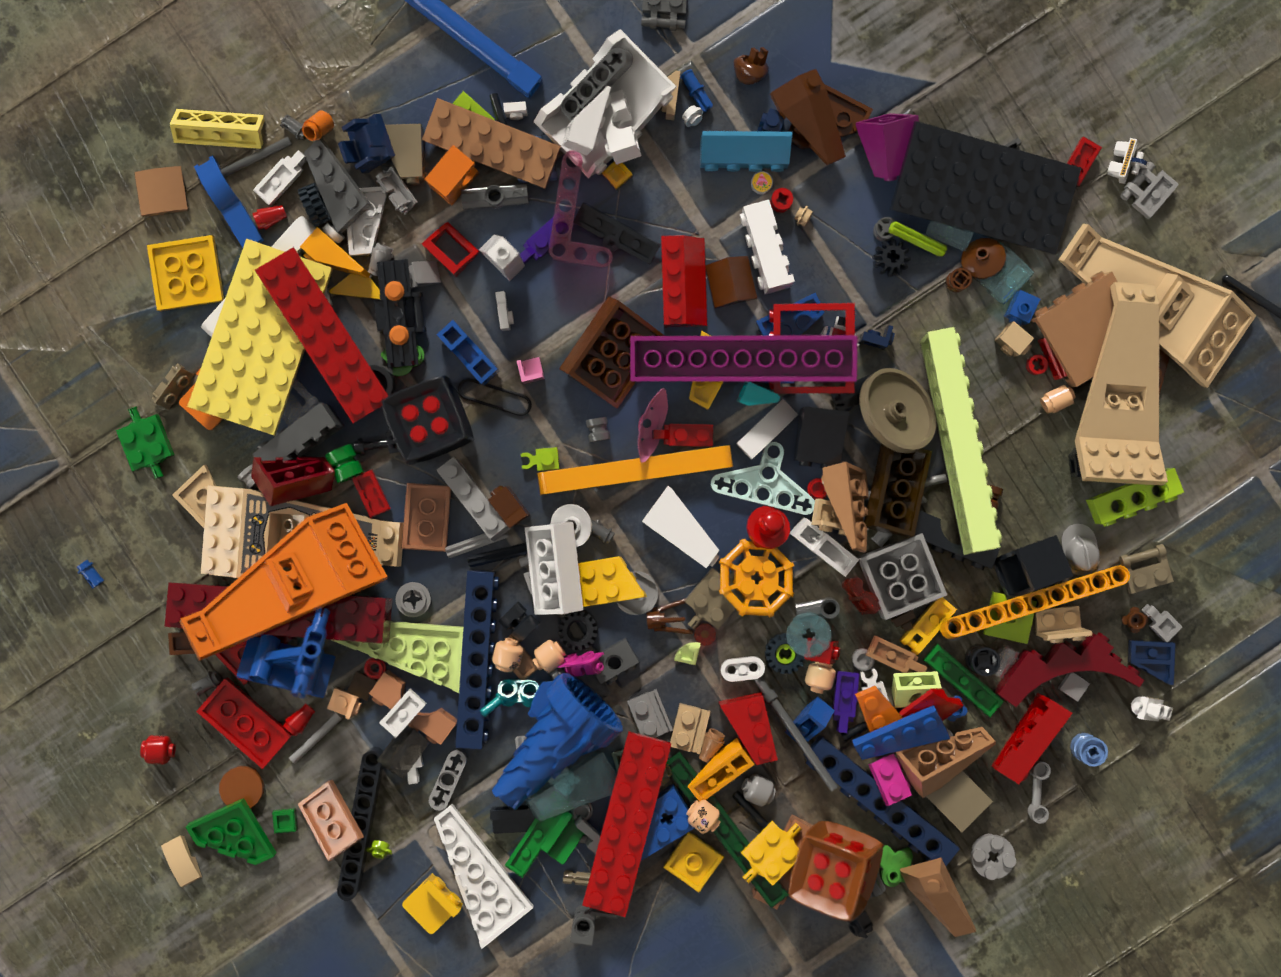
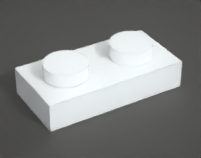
M409 689L380 721V724L396 738L427 703L413 690Z

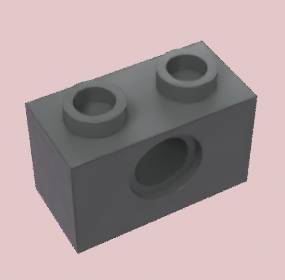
M626 637L601 651L604 654L599 660L603 663L604 670L600 674L595 675L600 684L606 682L608 685L617 680V675L625 671L627 674L637 668L636 664L639 663V659ZM617 657L620 659L621 665L617 668H612L608 663L609 659Z

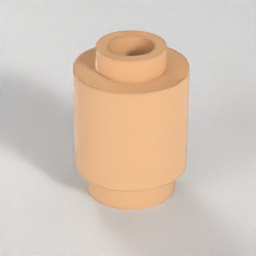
M1062 385L1045 393L1044 397L1040 398V402L1047 414L1057 413L1073 405L1076 396L1071 387Z

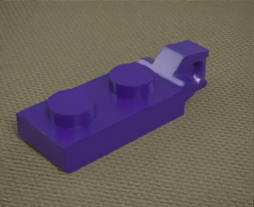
M559 212L526 240V243L523 245L525 250L519 254L524 264L531 258L538 260L544 257L574 230Z
M836 671L833 720H837V731L840 733H847L848 722H853L856 715L857 699L855 694L858 693L859 673Z

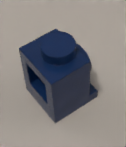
M770 108L768 113H763L757 131L780 132L784 118L779 114L778 110Z

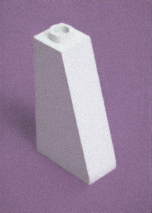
M493 235L479 249L509 281L525 267L519 253L501 236Z
M667 486L642 522L705 568L709 565L713 567L720 557L717 555L719 549L672 488Z

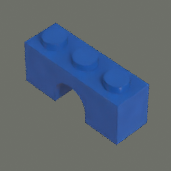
M454 320L436 334L483 386L500 372Z

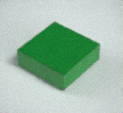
M296 808L274 810L272 812L274 834L296 832L298 830Z

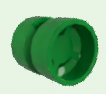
M351 444L337 448L325 455L329 464L335 467L334 477L338 484L364 473L359 461L354 460L356 454Z

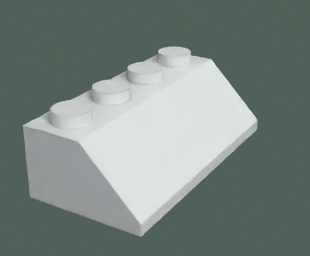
M573 522L525 527L534 614H566L583 610Z

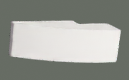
M782 399L736 444L750 459H753L798 414Z
M802 517L792 529L790 535L846 577L859 559L827 533L820 531L817 526L811 525L812 522L807 518Z

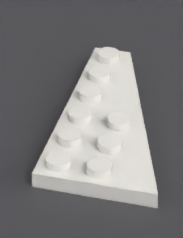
M450 804L434 817V821L442 843L446 848L450 865L453 867L465 906L472 919V925L474 930H476L480 947L483 949L533 909L534 905L456 807Z

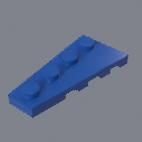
M932 705L852 740L860 758L864 760L951 738L935 706Z

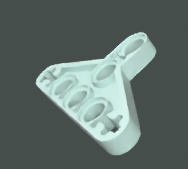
M771 442L764 448L760 465L717 474L711 480V488L720 494L803 515L811 514L814 510L815 500L780 470L784 449L777 442ZM772 445L777 446L780 450L777 458H771L767 453L768 448ZM765 467H771L774 470L772 479H765L763 477L762 471ZM722 477L724 478L723 481L731 484L730 479L735 480L732 485V493L727 492L729 490L728 487H722L721 490L717 489L718 485L714 484L715 480H719ZM742 482L747 485L748 491L745 495H739L736 492V485ZM760 488H766L769 492V497L764 501L759 500L757 497V491ZM782 493H786L790 497V502L786 506H782L778 502V497ZM794 495L799 496L796 501L804 502L805 498L808 499L811 507L803 511L802 506L795 505V509H792Z

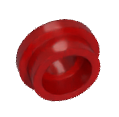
M373 657L368 659L364 665V672L371 679H379L386 671L385 662ZM373 664L379 666L378 672L372 670Z

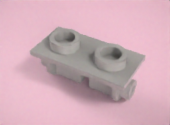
M391 166L385 174L381 172L376 176L378 179L377 183L380 184L384 192H390L389 199L395 206L396 211L406 215L417 201L395 168Z

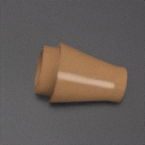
M712 728L705 732L699 759L709 763L725 743V735L722 732Z

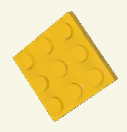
M213 235L147 245L157 311L204 305L224 300L215 237Z

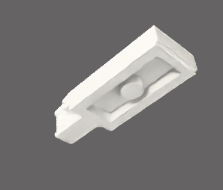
M298 150L292 158L289 156L285 159L282 158L253 191L269 206H272L300 176V173L303 171L301 167L307 161L306 156Z

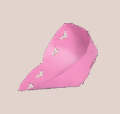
M664 388L653 397L638 423V450L642 463L652 455L660 439H652V430H663L662 427L668 411L667 393ZM645 419H649L651 421V426L649 428H645L643 426V421Z

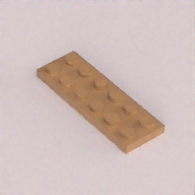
M439 98L436 100L422 138L424 142L447 151L454 145L475 162L544 189L547 187L561 150L559 145Z

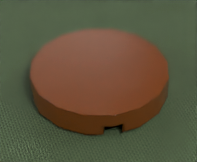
M237 766L223 775L219 784V793L226 805L244 798L248 806L252 808L261 800L264 794V782L257 770L249 766Z

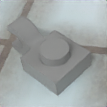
M1148 604L1141 610L1153 621L1149 627L1164 642H1168L1182 628L1167 611H1163L1160 614L1154 606H1149Z

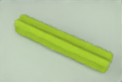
M897 221L890 224L889 232L937 256L945 255L946 245Z

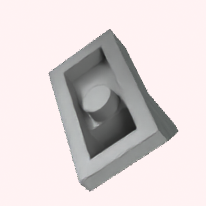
M437 261L412 262V265L409 266L411 289L441 283Z

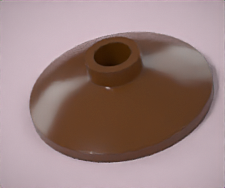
M980 238L972 241L965 247L961 256L962 267L967 269L971 276L977 279H987L995 276L1002 270L1006 262L1004 247L998 241L990 238ZM982 253H986V256L980 257L979 255Z

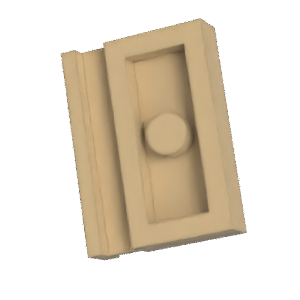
M679 703L670 739L671 747L700 754L710 710Z

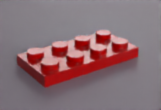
M228 677L220 683L196 711L262 769L267 766L293 736L280 722Z

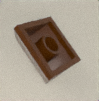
M748 256L727 257L705 265L714 308L757 299Z

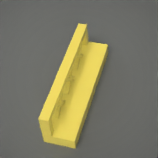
M176 109L170 122V128L174 143L261 149L263 146L261 129L265 119L264 115ZM181 117H182V118H190V119H187V120H180ZM254 122L256 125H249L247 123Z

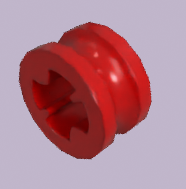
M1034 355L1026 362V369L1032 375L1042 374L1048 368V361L1042 355ZM1039 360V365L1042 367L1041 369L1034 370L1035 365L1032 362Z

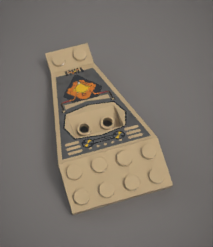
M208 485L201 574L239 578L305 518L331 508L299 500L270 506L260 491ZM353 513L380 564L401 566L403 523L384 521ZM283 567L285 571H290L288 567Z

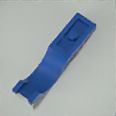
M212 155L209 157L210 160L200 166L198 164L195 165L194 168L202 185L224 216L242 248L246 239L258 243L263 242V236L243 203L227 183L215 157Z

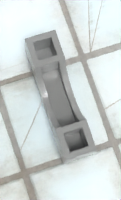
M452 457L437 469V472L490 540L496 541L511 529L488 501V498L477 486L473 477L460 460Z

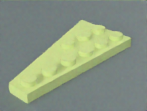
M391 621L389 643L332 640L459 693L463 627Z

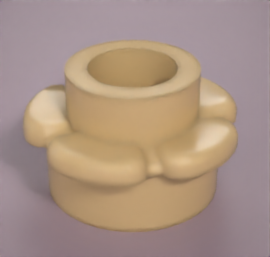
M808 206L804 209L799 208L794 218L797 220V226L802 225L806 227L813 214V211L808 209Z

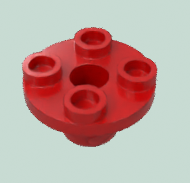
M762 506L754 510L748 517L747 533L756 547L775 549L783 545L788 539L790 523L781 510L772 506Z

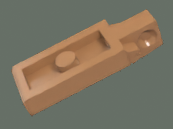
M874 635L866 656L903 673H912L913 670L916 672H926L927 667L917 662L918 656Z

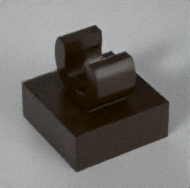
M910 610L889 620L896 628L901 626L905 632L913 629L910 620L916 617L913 610Z

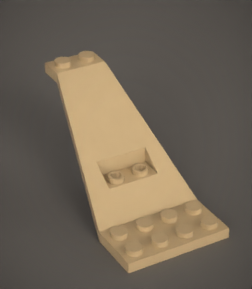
M1082 224L1059 258V261L1084 284L1092 281L1090 277L1103 271V273L1113 272L1118 282L1155 285L1159 301V348L1202 387H1209L1256 317L1254 312L1232 290L1102 238L1089 224Z
M1114 282L1110 286L1114 308L1075 438L1082 481L1163 486L1168 480L1159 444V301L1155 285Z

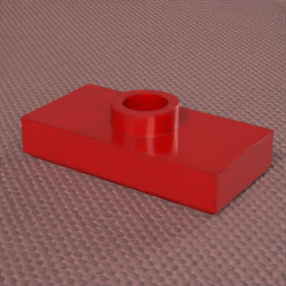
M1084 136L1081 137L1066 163L1082 168L1076 187L1081 185L1102 149L1101 146Z
M373 469L352 478L370 518L391 509Z

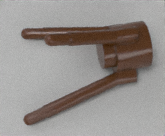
M686 598L661 607H653L651 612H647L648 629H654V632L665 631L693 634L692 630L665 627L666 623L684 622L686 620L684 617L665 618V613H660L661 611L685 604L684 600Z

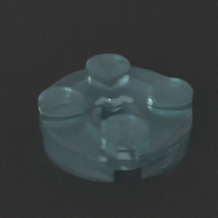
M807 612L799 614L793 619L787 628L786 638L790 648L798 655L813 658L823 654L829 648L832 632L829 624L821 616ZM807 629H810L813 633L815 632L812 641L803 638Z

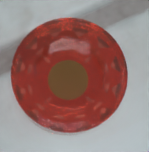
M708 623L698 625L694 631L695 640L703 646L712 644L716 638L714 627Z

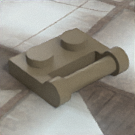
M1163 544L1130 556L1127 554L1119 556L1120 565L1126 567L1130 573V579L1126 583L1130 594L1174 582L1166 557L1167 552ZM1157 557V563L1131 570V564Z

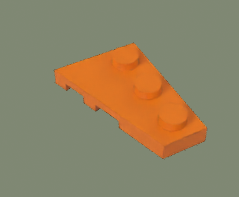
M876 686L855 694L869 733L903 718Z

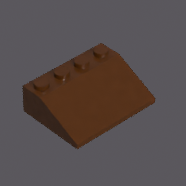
M608 296L559 369L618 409L636 382L631 381L630 336L665 335L619 300Z

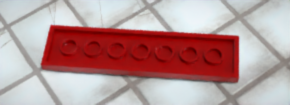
M295 248L287 250L256 268V274L351 422L355 423L382 406L381 400L388 397V394Z
M628 731L582 906L626 917L670 752L671 742Z

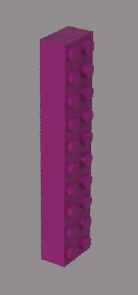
M857 335L630 336L631 381H857Z

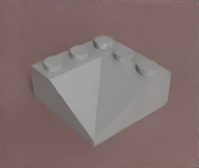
M923 533L857 557L879 614L885 620L947 596Z

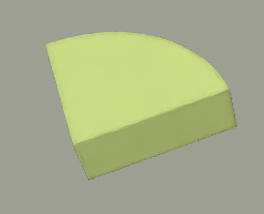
M693 642L683 645L676 652L674 661L696 665L700 643Z

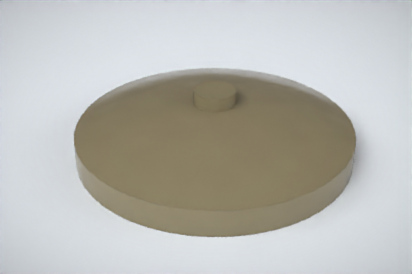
M893 368L878 370L865 380L860 391V408L864 421L872 434L883 445L900 453H912L925 447L935 434L936 414L932 401L922 385L909 374Z

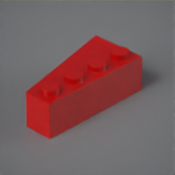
M1037 693L992 764V767L1017 784H1020L1021 781L1028 777L1030 769L1073 713L1053 700Z

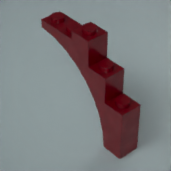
M1098 632L1097 635L1092 633L1091 636H1086V640H1083L1078 649L1067 641L1064 643H1054L1044 658L1033 649L1031 652L1023 649L993 692L1017 707L1030 692L1042 683L1071 672L1096 671L1109 673L1137 687H1140L1145 680L1138 676L1140 672L1130 665L1126 667L1121 664L1122 659L1111 652L1114 647L1108 643L1110 639Z

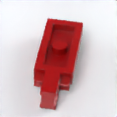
M664 425V430H652V439H664V445L713 447V425Z

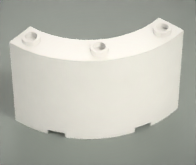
M621 29L605 40L602 47L593 57L595 63L588 71L584 69L571 82L572 88L565 95L560 93L542 107L534 120V123L554 144L561 146V151L588 178L595 173L600 175L606 169V164L613 159V157H608L605 144H608L607 139L603 138L601 129H599L597 137H599L597 148L588 155L562 146L570 121L561 110V102L613 48L625 49L632 54V65L611 86L609 94L623 90L629 104L632 120L624 122L619 129L632 126L637 139L642 135L641 130L662 106H666L673 99L671 94L676 88L672 81ZM618 55V58L620 59L618 63H622V55ZM604 69L601 73V78L603 81H605L608 77V72L606 69ZM591 85L586 88V95L588 97L591 96L593 91ZM575 101L571 104V111L574 113L577 109Z

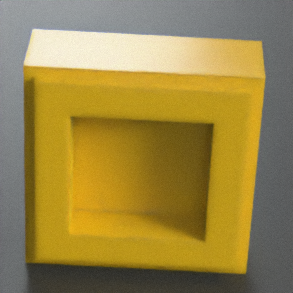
M615 161L602 172V175L616 190L633 176L623 163L616 164Z

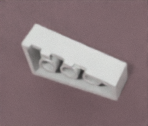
M765 200L744 206L742 213L739 214L742 226L747 228L748 235H745L748 248L752 247L754 256H751L754 269L758 268L760 277H757L759 289H764L766 295L790 288L795 280L793 274L788 275L787 273L789 272V261L787 256L781 254L783 242L779 233H775L777 223L770 201Z

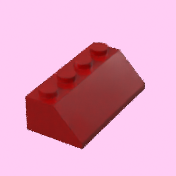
M685 235L661 236L664 328L707 326L705 238Z

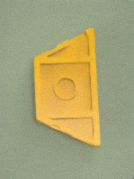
M620 556L578 563L583 607L647 597L645 591L641 589L636 581L637 579L628 570L627 564Z

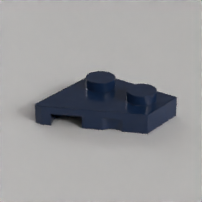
M1129 640L1128 662L1169 685H1174L1176 643Z

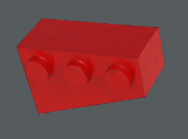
M757 692L718 701L755 764L760 765L777 761V754L762 693Z

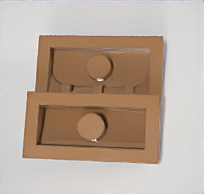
M181 166L134 172L141 217L164 215V213L185 212L188 210Z

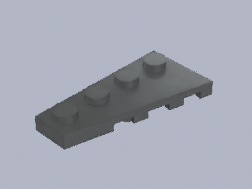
M323 139L316 140L304 154L337 233L342 234L371 206V203Z

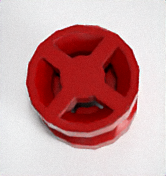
M787 188L775 190L770 199L771 208L778 213L786 212L793 203V194Z

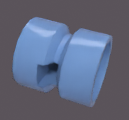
M1089 733L1077 734L1071 741L1070 749L1073 756L1088 766H1099L1108 757L1107 745Z

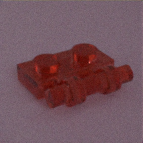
M860 578L845 579L842 583V588L850 596L848 597L862 615L876 614L881 609L877 596L862 588L863 581Z

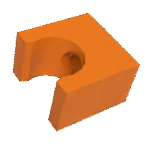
M452 145L427 175L425 181L435 193L452 206L460 197L461 190H465L479 174V171L474 167L475 163Z

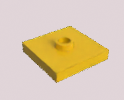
M689 831L663 865V868L699 893L723 860L724 855Z

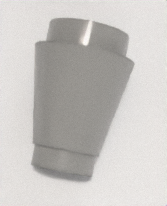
M377 242L376 246L372 249L368 272L378 276L377 262L390 261L394 256L392 254L394 249Z

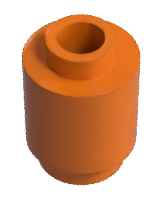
M318 111L304 122L302 127L303 135L310 141L320 140L334 128V121L327 112Z

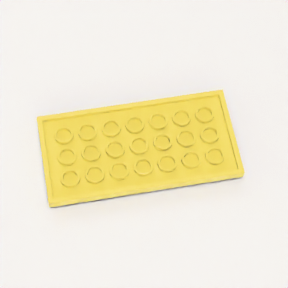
M246 239L187 407L275 436L305 349L255 272L256 268L281 255L284 251ZM300 257L323 294H325L333 271L332 267Z

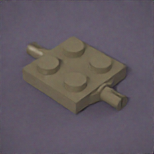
M713 568L708 571L684 600L696 613L688 623L694 630L702 620L710 622L719 629L735 610V607L723 594L719 593L720 574ZM734 571L729 574V586L734 584ZM736 589L731 590L742 602L744 599L742 594Z

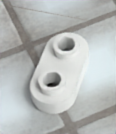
M755 656L727 659L721 665L723 678L730 682L758 679L765 671L763 661ZM752 663H755L757 665V669L755 671H751L749 669V666ZM729 666L735 667L734 673H728L727 669Z

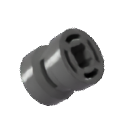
M607 417L586 420V426L591 431L588 435L589 442L611 439L609 431L606 430L608 424Z

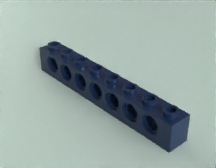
M467 571L455 748L482 749L484 743H488L489 730H485L486 721L490 720V714L484 717L480 710L487 705V699L491 700L492 686H488L489 677L492 678L493 664H490V655L493 656L495 642H491V636L496 632V621L493 620V612H497L498 599H494V591L499 588V577H495V571ZM483 587L488 591L486 599H480L477 596L478 588ZM479 609L484 610L487 615L486 620L479 621L475 616L476 611ZM477 631L482 632L485 635V641L482 643L476 642L474 633ZM473 654H481L484 659L483 663L480 665L475 664L472 659ZM479 676L482 679V685L474 686L471 683V677ZM478 698L481 706L473 708L470 705V699ZM476 720L479 723V729L472 730L469 728L468 721Z
M820 734L810 747L822 764L825 758H834L831 766L824 767L833 780L841 786L840 791L849 799L851 796L857 799V805L865 812H868V810L872 811L875 814L873 818L881 825L885 826L887 823L893 828L891 832L901 840L904 837L910 842L908 846L917 854L920 851L926 855V861L942 858L945 866H947L960 850L952 840L902 800L890 806H886L884 803L880 808L875 807L876 800L883 797L875 779ZM803 754L807 759L805 763L814 771H816L811 762L809 761V759L806 757V755ZM850 771V778L848 780H841L842 772ZM863 784L868 785V790L864 794L857 792L859 786ZM894 813H902L900 820L892 821ZM918 826V832L915 835H910V828ZM936 840L933 848H926L928 841Z

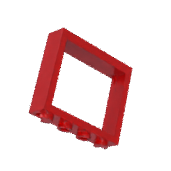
M855 303L774 304V309H770L769 312L770 323H774V331L770 332L769 336H781V311H846V335H855ZM769 381V388L773 389V392L776 394L855 393V381H845V386L781 387V381Z

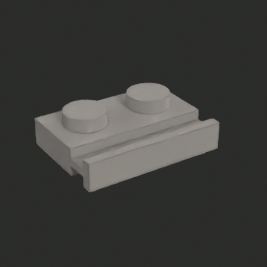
M657 689L627 700L641 735L656 738L666 732L673 731Z

